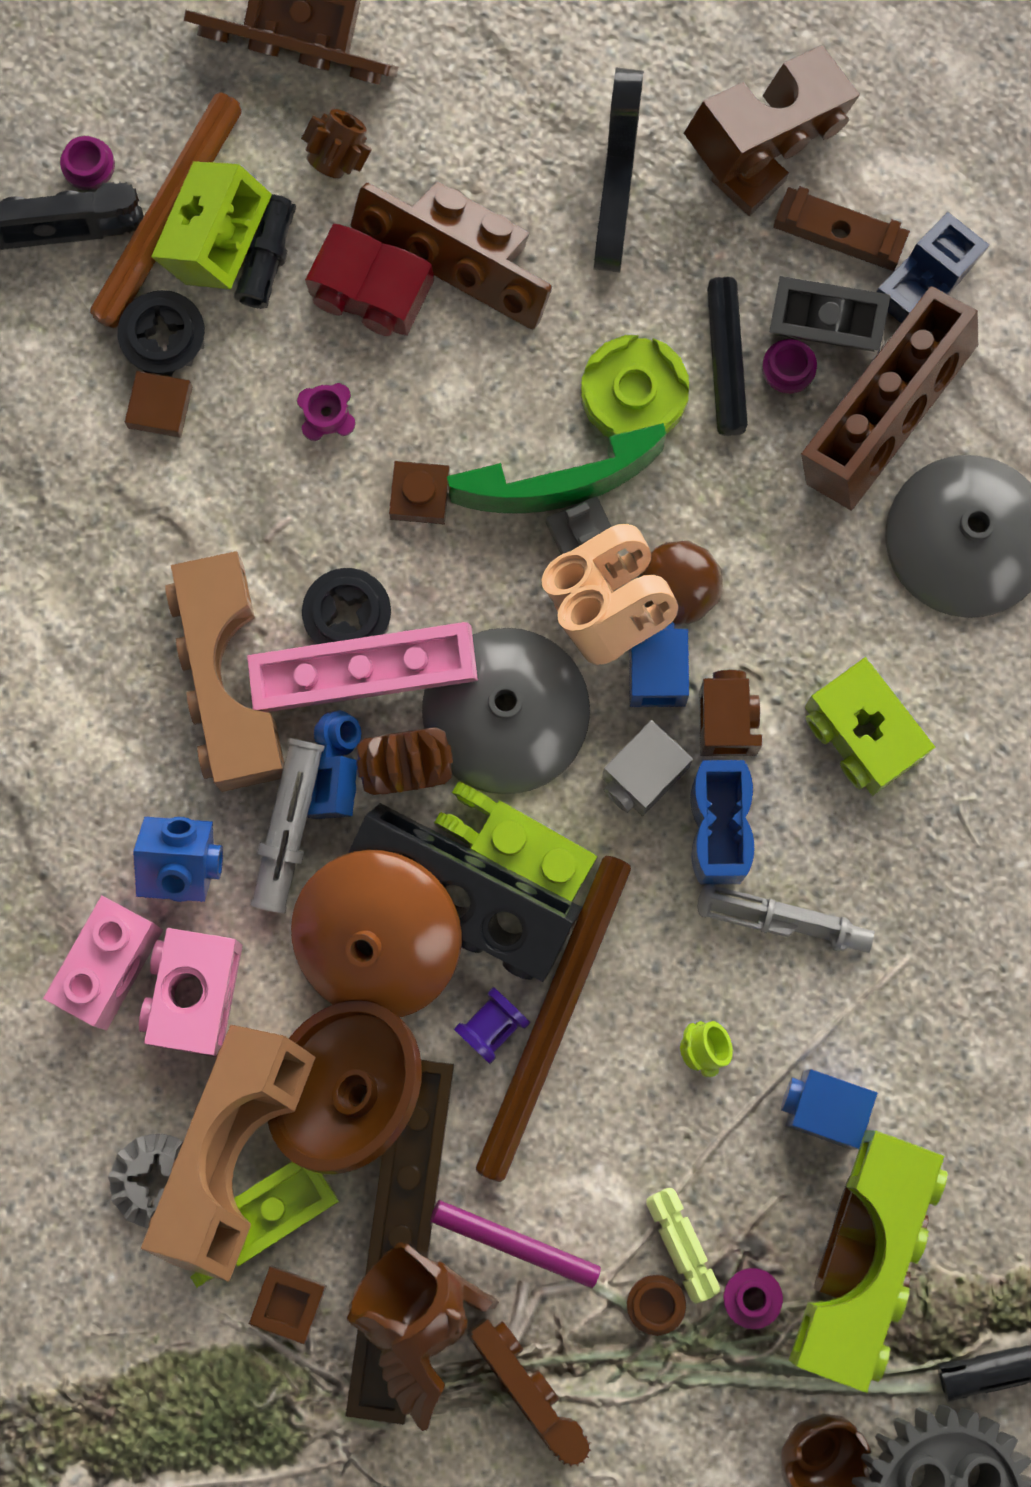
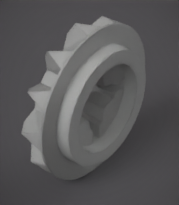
M149 1134L135 1138L117 1153L116 1160L108 1176L112 1195L111 1201L127 1221L145 1228L149 1227L150 1220L156 1211L164 1188L159 1190L157 1198L154 1199V1205L151 1207L152 1198L149 1197V1188L140 1185V1182H132V1177L151 1173L153 1164H156L157 1154L159 1155L161 1174L169 1177L172 1165L183 1144L182 1140L166 1134Z

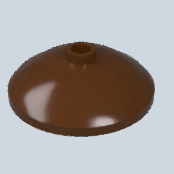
M362 1000L340 1002L312 1015L289 1037L291 1041L316 1058L295 1112L283 1114L267 1121L274 1142L288 1159L312 1172L329 1175L343 1174L364 1167L391 1147L412 1116L418 1100L422 1077L421 1057L416 1039L407 1024L400 1017L387 1008L373 1002Z

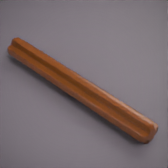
M219 92L214 95L90 308L93 318L100 324L113 329L118 327L122 313L137 295L156 262L151 257L193 161L214 162L241 115L240 103L233 97Z

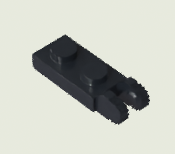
M119 181L118 184L114 182L103 183L94 194L93 192L62 191L55 196L38 198L7 197L0 201V250L104 239V236L123 235L125 232L130 234V232L136 231L144 217L141 206H138L139 198L136 188H133L132 184L128 185L127 182L121 183Z

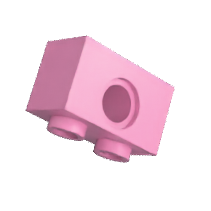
M101 895L43 999L84 1022L107 1031L163 929Z
M172 928L166 929L164 941L157 940L155 942L151 956L150 973L157 975L153 998L146 997L144 999L139 1017V1031L146 1032L144 1044L213 1057L217 1056L226 1036L243 946L239 941L232 938ZM197 977L203 988L200 1000L192 1007L181 1008L175 999L177 985L185 978Z

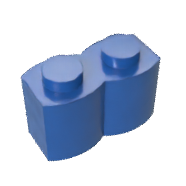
M703 760L694 778L690 794V804L693 818L699 829L693 840L691 858L693 870L700 885L741 884L751 869L754 859V837L745 817L752 803L753 782L749 768L744 760Z

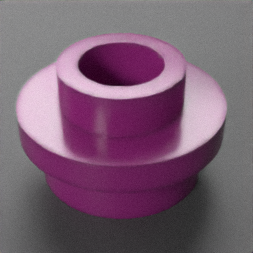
M746 1268L736 1272L726 1283L723 1292V1303L727 1314L735 1323L748 1329H760L770 1325L778 1317L783 1305V1294L779 1283L771 1274L758 1268ZM751 1287L761 1289L764 1294V1303L757 1310H749L743 1304V1295Z

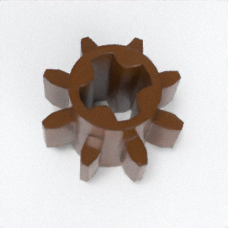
M332 109L329 115L323 113L321 119L312 116L301 137L303 141L308 143L305 149L309 152L306 157L308 163L320 173L336 179L342 178L344 173L350 175L353 169L360 172L372 151L369 146L365 145L367 137L364 136L367 131L366 126L355 116L339 109Z

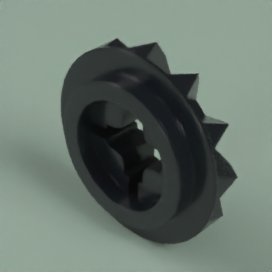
M158 290L139 296L127 306L119 320L117 335L120 348L130 364L135 365L146 373H164L172 377L176 370L184 366L192 367L195 356L200 349H204L206 327L200 311L191 300L176 292ZM158 316H161L163 323H166L169 331H177L176 334L169 336L167 351H163L162 347H159L156 339H148L149 336L156 334Z
M339 568L323 574L309 587L302 604V620L310 639L316 644H324L385 634L389 629L392 609L385 588L374 576L355 568ZM336 595L340 602L344 601L348 606L361 603L362 607L356 612L361 629L357 630L354 625L350 626L346 621L333 624L332 620L338 615L333 596Z

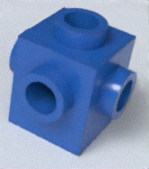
M144 817L133 850L136 897L170 899L177 902H205L211 879H220L223 866V846L214 845L213 821L191 820L186 817Z

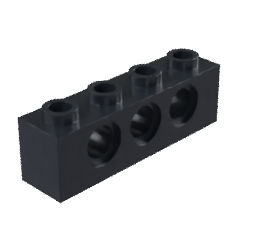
M379 803L365 815L348 852L382 850L400 854L412 859L430 871L446 890L449 885L463 888L469 895L470 906L459 907L455 905L462 931L461 948L474 953H482L484 951L503 961V967L511 974L526 980L536 978L544 982L583 908L382 803ZM508 912L515 915L522 925V932L509 933L505 931L498 923L497 913Z

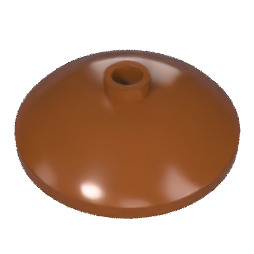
M355 851L339 856L325 864L302 888L294 906L291 922L292 945L300 969L312 987L332 1005L345 1001L362 1000L379 1004L398 1017L413 1014L425 1008L441 994L453 977L461 954L462 931L460 920L447 890L422 865L403 855L389 851ZM357 940H365L370 943L373 948V955H365L360 952L357 947Z

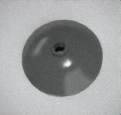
M959 455L943 458L926 465L912 475L896 495L890 507L885 528L886 550L889 561L903 586L916 599L928 607L957 617L976 618L990 616L1003 612L1022 601L1031 592V483L1026 477L1007 464L976 455ZM979 518L985 524V532L976 533L972 531L968 526V519Z
M496 628L473 634L478 681L425 689L422 701L424 728L437 727L445 731L448 745H451L452 775L468 786L495 794H517L542 787L557 778L570 766L585 741L590 719V701L584 678L575 662L561 647L537 633L517 628ZM502 694H510L516 699L517 704L510 711H501L495 706L497 697Z

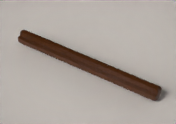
M606 855L602 858L476 1165V1172L479 1175L495 1182H502L506 1178L630 874L631 865L617 857Z

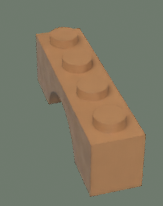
M234 551L171 565L174 583L165 585V591L172 617L181 616L185 636L176 638V647L182 670H192L195 690L186 692L193 724L202 723L206 744L197 746V752L204 779L213 778L215 785L221 792L280 780L284 767V757L274 718L271 713L253 710L239 704L226 693L222 682L221 664L227 644L241 627L255 618L245 567L238 552Z
M230 1024L140 1249L176 1267L227 1282L230 1281L251 1223L240 1213L233 1196L232 1180L237 1158L244 1144L260 1126L277 1116L295 1112L316 1058L284 1035Z

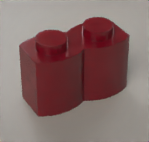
M334 223L305 279L309 294L313 297L312 301L317 307L336 316H341L343 311L362 317V323L368 329L383 336H391L392 332L408 335L435 280L432 264L421 257L401 248L382 244L353 228Z

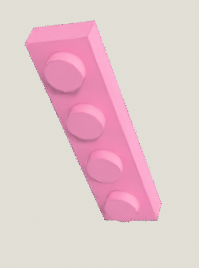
M468 622L247 655L253 710L262 712L478 681L472 628Z

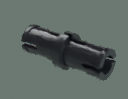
M271 195L246 253L242 275L235 290L234 298L249 307L258 309L268 307L278 268L285 264L288 254L285 244L289 227L296 212V205L291 204L292 201L280 195Z

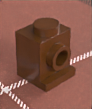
M720 670L713 672V678H704L699 690L700 756H757L762 747V734H750V729H759L760 726L759 695H750L749 678L746 677L745 671Z

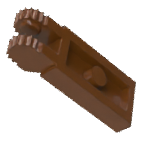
M483 1318L467 1330V1337L542 1441L554 1453L553 1456H557L559 1461L562 1460L564 1465L568 1463L570 1467L572 1465L578 1466L581 1462L585 1463L584 1460L589 1458L588 1453L591 1451L589 1449L591 1443L587 1441L588 1436H583V1429L577 1421L571 1418L559 1417L551 1406L559 1401L557 1394L538 1370L531 1376L527 1374L516 1358L524 1349L507 1325L502 1321L494 1327L489 1319Z

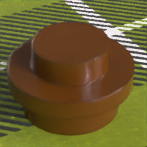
M648 1275L638 1280L630 1289L627 1297V1312L632 1323L640 1331L653 1336H661L672 1332L681 1324L686 1312V1300L682 1289L672 1279L663 1275Z

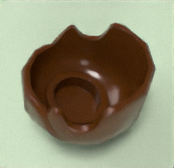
M689 540L666 542L656 547L651 552V561L647 569L638 576L639 578L645 575H656L662 577L668 583L678 604V612L673 620L675 625L691 624L702 619L720 601L723 592L721 567L709 550ZM651 600L645 603L644 605L646 608L652 606L654 603Z
M820 1414L797 1423L791 1430L780 1455L782 1477L787 1487H856L851 1483L852 1478H869L868 1466L862 1461L861 1456L862 1454H871L872 1451L863 1434L846 1418L838 1415Z

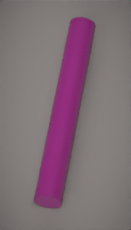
M438 1200L432 1212L430 1222L591 1289L594 1288L599 1279L601 1266L444 1201Z

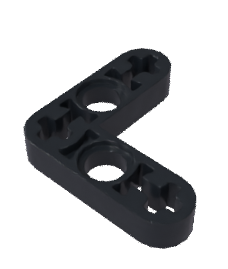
M615 68L607 158L593 270L619 273L621 271L644 70Z

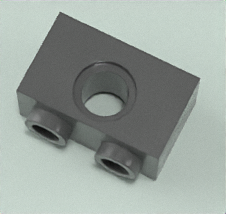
M780 276L769 332L772 335L879 353L891 294Z

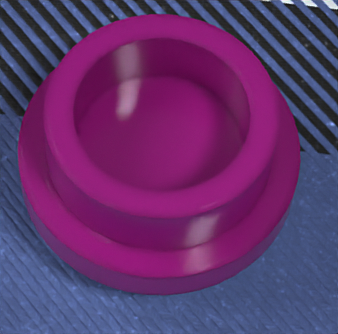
M79 136L72 139L65 146L60 158V167L65 179L72 186L81 190H94L110 180L115 169V159L109 146L102 140L91 136Z
M784 339L774 343L768 348L762 361L764 379L773 389L781 393L793 394L803 391L812 383L817 372V359L814 352L808 345L795 339Z

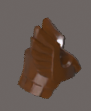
M397 1243L393 1249L386 1252L372 1266L354 1289L347 1319L352 1326L365 1333L366 1338L382 1351L379 1365L382 1367L383 1379L387 1381L388 1396L396 1398L404 1415L410 1414L418 1428L426 1431L429 1428L434 1408L445 1387L444 1382L433 1369L429 1358L437 1355L446 1347L454 1345L465 1333L468 1320L463 1309V1303L477 1310L487 1312L488 1310L495 1309L499 1301L494 1296L480 1290L475 1284L466 1281L443 1262H435L420 1255L406 1243Z

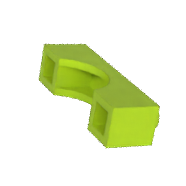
M865 1130L847 1188L864 1204L872 1219L876 1237L874 1258L866 1276L853 1290L833 1300L807 1303L788 1360L796 1367L865 1393L868 1392L871 1380L876 1382L881 1380L890 1355V1347L883 1344L890 1322L898 1323L901 1320L909 1298V1288L903 1286L910 1262L914 1264L919 1263L927 1244L929 1231L923 1228L922 1225L929 1204L936 1206L939 1203L946 1186L948 1173L941 1169L944 1155L876 1130Z

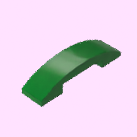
M664 423L609 436L607 453L609 459L506 484L501 463L447 476V484L451 503L484 512L526 514L566 508L592 497L601 496L639 474L663 452L666 438Z

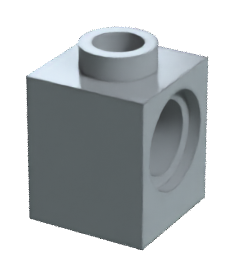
M651 720L606 765L603 770L602 779L608 785L603 790L623 811L628 813L634 808L643 817L690 768L693 758Z

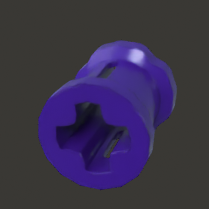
M494 987L487 992L489 1000L466 1024L459 1023L454 1028L489 1064L496 1059L494 1052L518 1027L525 1029L531 1023Z

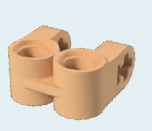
M618 524L606 529L572 551L555 558L547 566L542 576V587L556 607L558 623L584 658L596 665L607 664L618 659L629 649L663 630L673 622L678 612L677 601L668 583L662 577L645 575L635 579L650 564L651 552L641 531L633 525ZM626 548L628 553L620 557L618 552ZM652 600L654 604L646 608L644 604Z

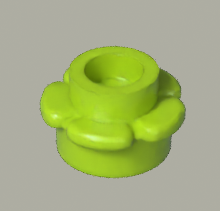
M699 1021L696 1024L690 1023L686 1026L680 1043L683 1061L690 1069L701 1070V1074L704 1077L716 1076L719 1073V1068L727 1066L733 1057V1047L727 1031L721 1024L715 1021L707 1023Z

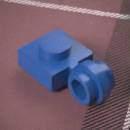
M345 711L327 712L315 725V743L325 747L321 754L307 818L327 819L353 816L357 764L355 759L343 756L351 753L359 744L362 732L357 719Z

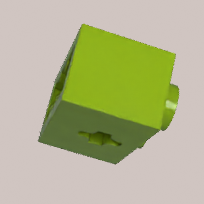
M193 161L151 257L185 285L231 290L272 193L240 164Z
M867 657L861 659L814 693L804 707L809 713L805 719L813 734L823 744L828 742L833 744L844 759L840 762V766L846 777L857 789L861 790L865 787L872 796L925 759L936 748ZM870 722L876 730L871 737L865 735L858 738L853 731L858 724L863 726Z

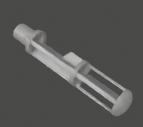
M714 884L705 885L698 898L697 908L701 917H710L761 930L764 933L769 932L789 937L793 932L830 940L833 950L839 952L850 948L869 953L873 944V930L853 926L850 920L845 917L839 918L776 902L773 899L768 900L717 887ZM715 891H716V892H720V893H724V894H727V895H731V896H735V897H739V898H743V899H747V900L759 902V903H762V904L759 905V904H755V903H751V902L739 900V899H736V898H732V897H728V896L716 894ZM710 910L757 922V924L711 913Z

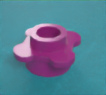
M336 383L332 386L319 385L312 389L306 388L299 393L297 404L303 410L305 418L301 429L307 439L318 441L323 435L338 433L341 436H347L353 432L356 422L354 417L349 414L348 401L351 398V393L347 386L341 383ZM324 408L331 409V414L323 416L321 411Z

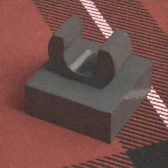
M597 496L547 517L546 521L561 555L572 551L612 527Z

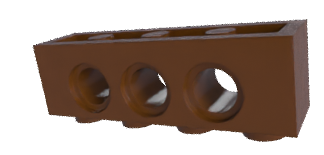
M933 286L929 287L801 453L806 485L851 511L855 508L978 347V310Z

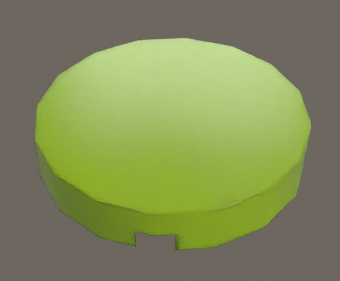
M624 335L605 342L590 356L581 378V403L588 420L604 436L609 437L664 423L667 434L680 422L689 400V375L681 357L666 343L654 338L652 341L646 338H638L639 335Z

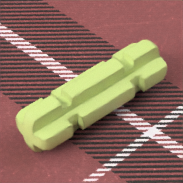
M666 1188L649 1196L646 1199V1205L654 1222L659 1221L662 1227L658 1231L678 1274H684L686 1280L682 1283L690 1300L696 1304L716 1296L720 1292L719 1283L711 1268L707 1269L704 1264L708 1260L688 1217L683 1218L680 1212L684 1208L676 1191L672 1188Z

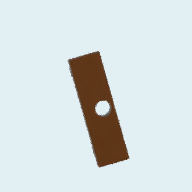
M799 186L798 190L790 187L787 188L773 228L893 272L895 271L910 232L900 227L901 222L891 219L890 223L834 204L808 194L810 189ZM836 229L843 230L847 237L838 238L834 236L832 231Z

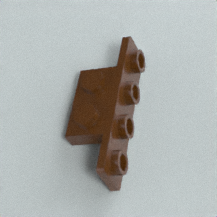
M249 0L244 24L200 12L185 10L183 21L199 25L197 36L228 43L230 34L249 38L247 47L249 50L279 57L280 48H286L300 52L298 60L300 64L329 71L331 61L351 66L349 77L380 85L382 75L397 77L399 66L349 53L361 0Z
M438 181L413 206L406 204L371 183H365L360 188L350 224L351 228L376 239L382 244L395 246L421 257L432 264L434 276L531 330L537 327L544 313L552 286L550 283L512 263L525 249L530 232L515 225L505 216L496 214L470 200L460 191L449 188Z

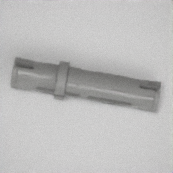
M289 738L288 752L276 793V801L266 843H259L257 854L262 855L254 896L250 902V905L253 907L278 913H286V902L296 864H302L304 852L299 851L308 810L312 801L321 754L325 747ZM298 772H301V778L298 786L292 816L290 820H287ZM288 831L278 875L276 878H273L283 833Z

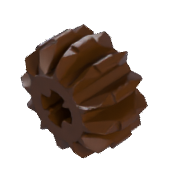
M437 727L363 739L357 745L358 759L356 764L358 777H361L364 791L371 795H385L446 784L452 778L451 763H453L451 745H448L445 731Z

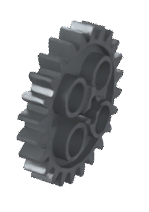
M938 1405L935 1417L927 1410L916 1408L915 1427L910 1422L898 1417L895 1418L894 1426L898 1437L894 1440L877 1433L875 1438L883 1452L878 1458L869 1454H862L861 1459L871 1469L869 1478L855 1477L852 1478L851 1482L856 1487H912V1475L918 1467L924 1465V1479L918 1487H968L969 1474L979 1464V1478L972 1487H1031V1477L1021 1475L1031 1463V1459L1019 1452H1013L1018 1440L1005 1432L999 1433L1000 1424L984 1416L979 1420L978 1413L963 1407L957 1414L953 1408Z

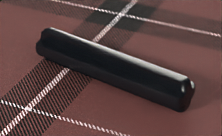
M715 277L708 283L707 296L717 431L723 436H735L745 433L748 425L738 285L733 277Z

